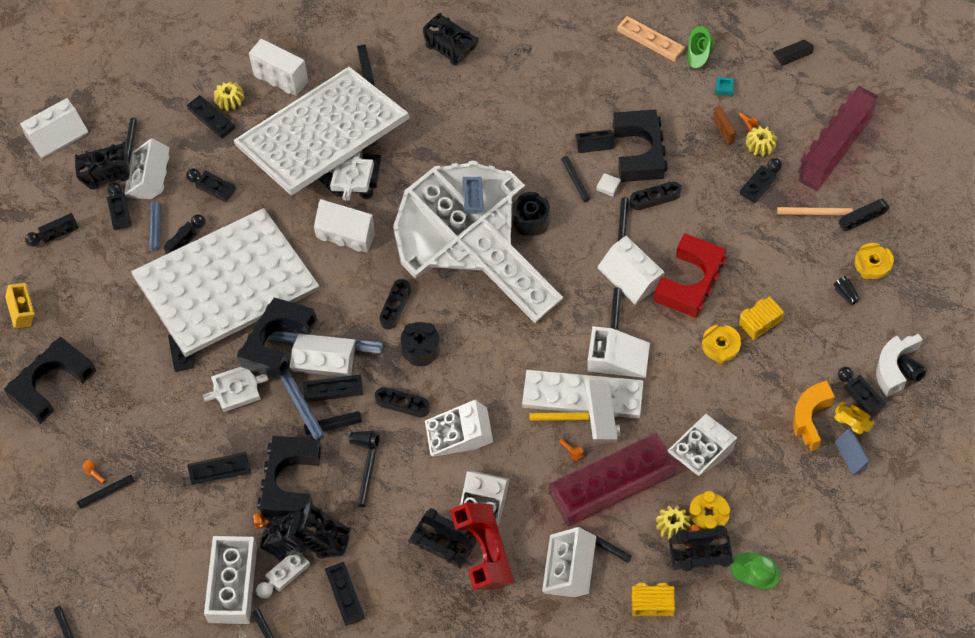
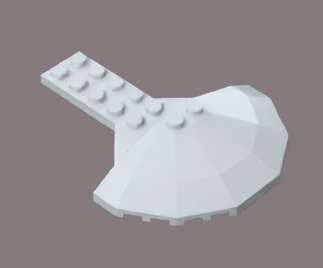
M468 161V163L458 165L454 163L451 166L444 167L435 166L404 191L393 229L401 265L414 278L421 276L434 267L483 270L534 323L539 321L563 299L511 245V204L525 188V185L511 171L506 170L505 172L495 169L494 166H484L478 164L477 161ZM463 177H482L484 213L465 214Z

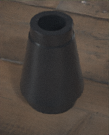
M843 276L833 284L834 290L849 302L850 305L860 300L850 278L848 279L846 276Z
M903 354L898 359V363L909 380L918 382L926 375L925 367L907 354Z
M374 430L351 432L349 443L373 450V448H378L380 435Z

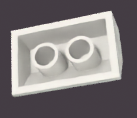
M68 98L20 123L26 138L41 159L89 134Z
M151 138L131 153L129 164L130 176L129 180L126 181L124 189L126 198L152 199L162 193L170 147Z
M320 199L314 224L316 237L322 241H330L339 246L350 247L355 251L368 252L376 235L372 214Z
M627 236L610 248L597 268L616 287L620 288L621 292L634 305L656 290L665 273Z
M298 334L292 348L290 368L293 372L336 377L351 376L356 340Z
M585 380L594 445L616 443L617 437H620L621 433L620 426L615 425L614 417H618L617 406L612 405V398H615L614 386H610L608 380Z
M580 527L550 535L542 588L543 593L568 597L589 594L596 542L595 535Z

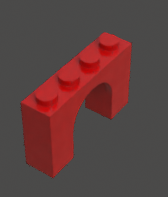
M684 233L677 246L676 258L698 266L703 271L704 278L693 285H682L662 277L654 292V302L696 318L698 313L704 310L706 296L710 297L713 291V282H717L720 277V268H724L728 259L725 256L726 248Z
M464 503L450 509L455 530L470 531L476 537L482 549L483 564L468 569L473 590H498L515 583L491 504Z

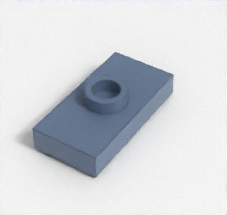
M463 177L465 214L484 213L482 177Z

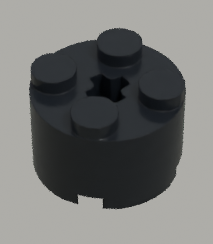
M526 192L518 196V199L514 201L512 206L513 224L521 235H537L546 232L550 223V205L545 197L539 196V193Z
M415 322L405 326L401 334V350L404 359L409 361L410 364L426 366L438 357L440 341L439 333L434 324Z

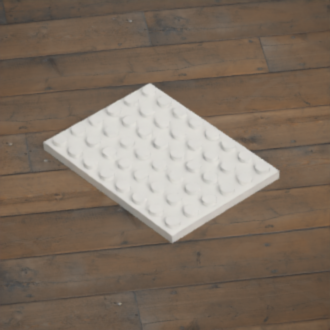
M347 67L234 139V143L292 196L401 125L410 117L408 112L352 68Z
M264 208L131 271L132 276L185 357L257 322L274 297L295 303L320 290L316 280Z

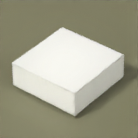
M604 173L596 190L613 197L621 183V179Z

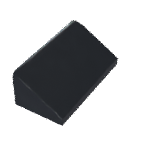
M801 40L776 50L773 54L781 66L813 54L814 46L806 40Z
M611 130L575 134L579 153L614 149Z

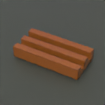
M717 106L714 108L713 120L727 144H734L736 131L723 109Z

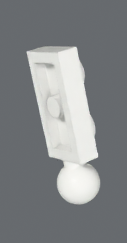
M295 553L287 556L265 575L268 582H262L257 586V595L262 599L269 598L274 587L280 592L310 566V562L302 554Z

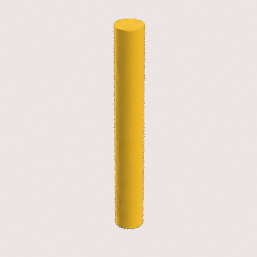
M589 412L530 413V421L589 420Z

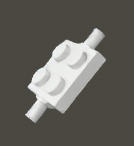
M362 151L354 154L352 158H348L334 169L330 185L331 191H344L342 199L345 201L346 199L347 201L350 200L351 192H368L374 162L373 160L360 158Z
M238 367L212 376L214 391L203 394L205 402L217 399L223 412L261 400L257 391V384L268 381V378L264 374L255 377L250 370Z

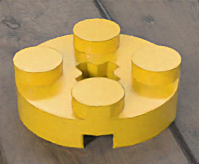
M878 243L863 245L856 253L854 260L857 271L864 279H880L889 275L894 263L891 251L888 248L880 247ZM871 258H874L875 261L879 262H877V264H873L870 261Z
M714 325L705 331L702 349L707 357L719 364H724L739 354L741 338L739 333L730 326L718 327V325ZM717 341H725V346H719Z
M845 402L838 404L835 409L836 415L834 416L838 422L848 424L858 434H862L863 431L869 432L875 422L874 420H869L871 416L855 405H851L849 408L845 406Z
M706 491L692 500L689 509L690 522L692 525H697L701 530L715 529L718 525L726 526L729 521L730 507L723 497L714 494L712 491ZM706 509L713 510L714 516H706Z

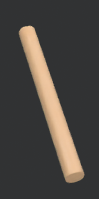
M777 207L778 215H846L853 212L852 208Z

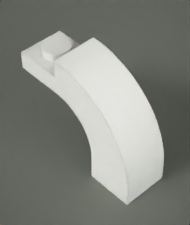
M919 334L913 337L907 336L902 341L897 335L884 346L877 364L876 376L878 384L886 397L904 389L907 380L899 370L897 361L903 354L908 355L920 349L923 339Z

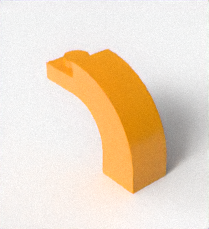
M827 381L817 383L808 388L800 396L794 412L793 429L795 436L802 435L805 445H808L811 451L819 449L821 442L812 422V416L819 410L831 407L835 398Z

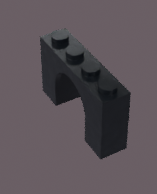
M656 109L613 113L615 138L641 137L652 146L648 152L642 155L619 157L618 169L621 182L664 179V172L668 171L667 161L663 160V157H665V146L661 145V142H663V131H659L661 116H657Z
M274 297L270 304L267 305L262 317L258 319L253 331L248 335L243 347L238 351L237 358L241 367L281 380L290 366L286 353L265 347V342L271 334L282 329H290L309 335L318 321L314 309Z
M62 337L53 341L48 349L39 354L35 361L28 367H25L4 388L8 398L39 424L54 412L50 402L36 391L37 383L44 374L53 370H64L83 384L96 372L93 362Z
M272 436V442L268 443L267 447L269 459L264 464V473L266 475L265 479L261 481L262 497L258 498L257 508L260 509L264 517L280 518L286 516L289 512L294 513L298 510L300 503L311 502L313 505L311 494L286 492L277 486V478L285 468L291 465L319 466L322 452L320 439Z

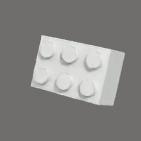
M260 39L249 52L253 74L256 78L263 79L272 86H277L286 93H291L295 96L309 82L304 59L263 39Z

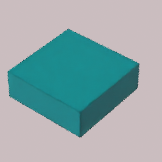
M717 77L715 95L733 96L734 78Z

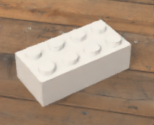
M213 536L204 615L208 623L250 624L257 544L254 537Z

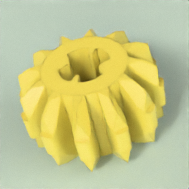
M229 81L227 84L223 82L222 86L217 85V90L214 91L215 103L219 105L221 110L224 108L227 111L230 108L235 110L236 106H241V102L244 101L243 89L237 82L232 83Z
M761 126L758 129L753 128L747 134L746 147H749V152H754L755 156L761 154L764 157L765 153L770 155L776 149L777 136L774 135V130L769 131L768 127L762 129Z
M678 505L675 509L668 506L667 511L662 509L660 516H657L656 522L658 524L656 528L661 530L662 537L668 535L669 540V538L677 534V531L681 529L689 530L691 518L686 515L685 509L679 511Z

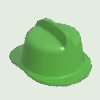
M703 26L694 28L690 33L687 54L689 65L692 68L702 67L715 49L714 37Z
M750 552L740 553L733 559L734 564H731L732 574L737 580L760 589H771L780 580L779 567L772 559L764 555Z

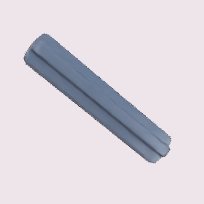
M152 202L150 209L149 247L151 251H158L160 249L161 205L160 202Z

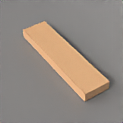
M628 16L617 27L618 32L674 62L685 51V46Z

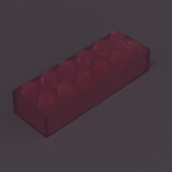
M858 86L855 92H850L847 102L842 103L836 116L833 115L830 119L829 126L822 129L819 135L820 138L817 141H813L808 153L805 152L800 160L802 165L798 170L800 174L799 182L816 191L820 189L873 118L878 95L861 86Z
M654 433L549 483V494L569 527L675 476L676 464L657 433Z

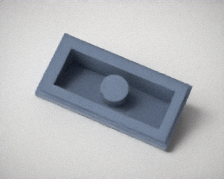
M849 428L835 441V444L851 473L855 475L866 471L869 460L852 429Z

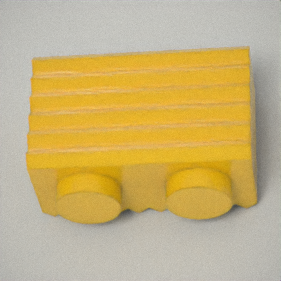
M26 283L8 285L5 298L15 329L31 327L35 315Z
M770 296L766 299L762 298L753 308H747L741 313L739 325L752 337V340H755L783 321L785 311Z
M638 583L636 586H632V616H674V586H669L668 583H659L657 586Z

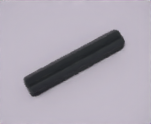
M356 411L318 420L317 422L323 431L360 423L362 418L361 413ZM305 423V424H304L305 434H306V435H310L311 432H310V430L308 429V427H307V425H306V423Z

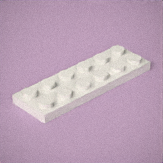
M526 370L522 408L562 412H589L585 380H608L610 386H614L615 398H612V405L617 406L618 417L640 419L643 380Z

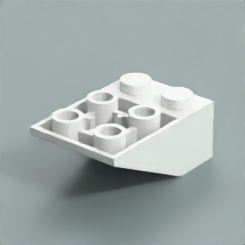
M592 326L587 371L646 378L650 343L612 328Z
M476 400L425 421L430 455L432 457L475 450L493 443L487 407Z
M705 414L668 449V452L700 476L721 463L734 450L737 437L709 415Z
M467 471L460 505L464 503L491 504L498 526L510 479Z

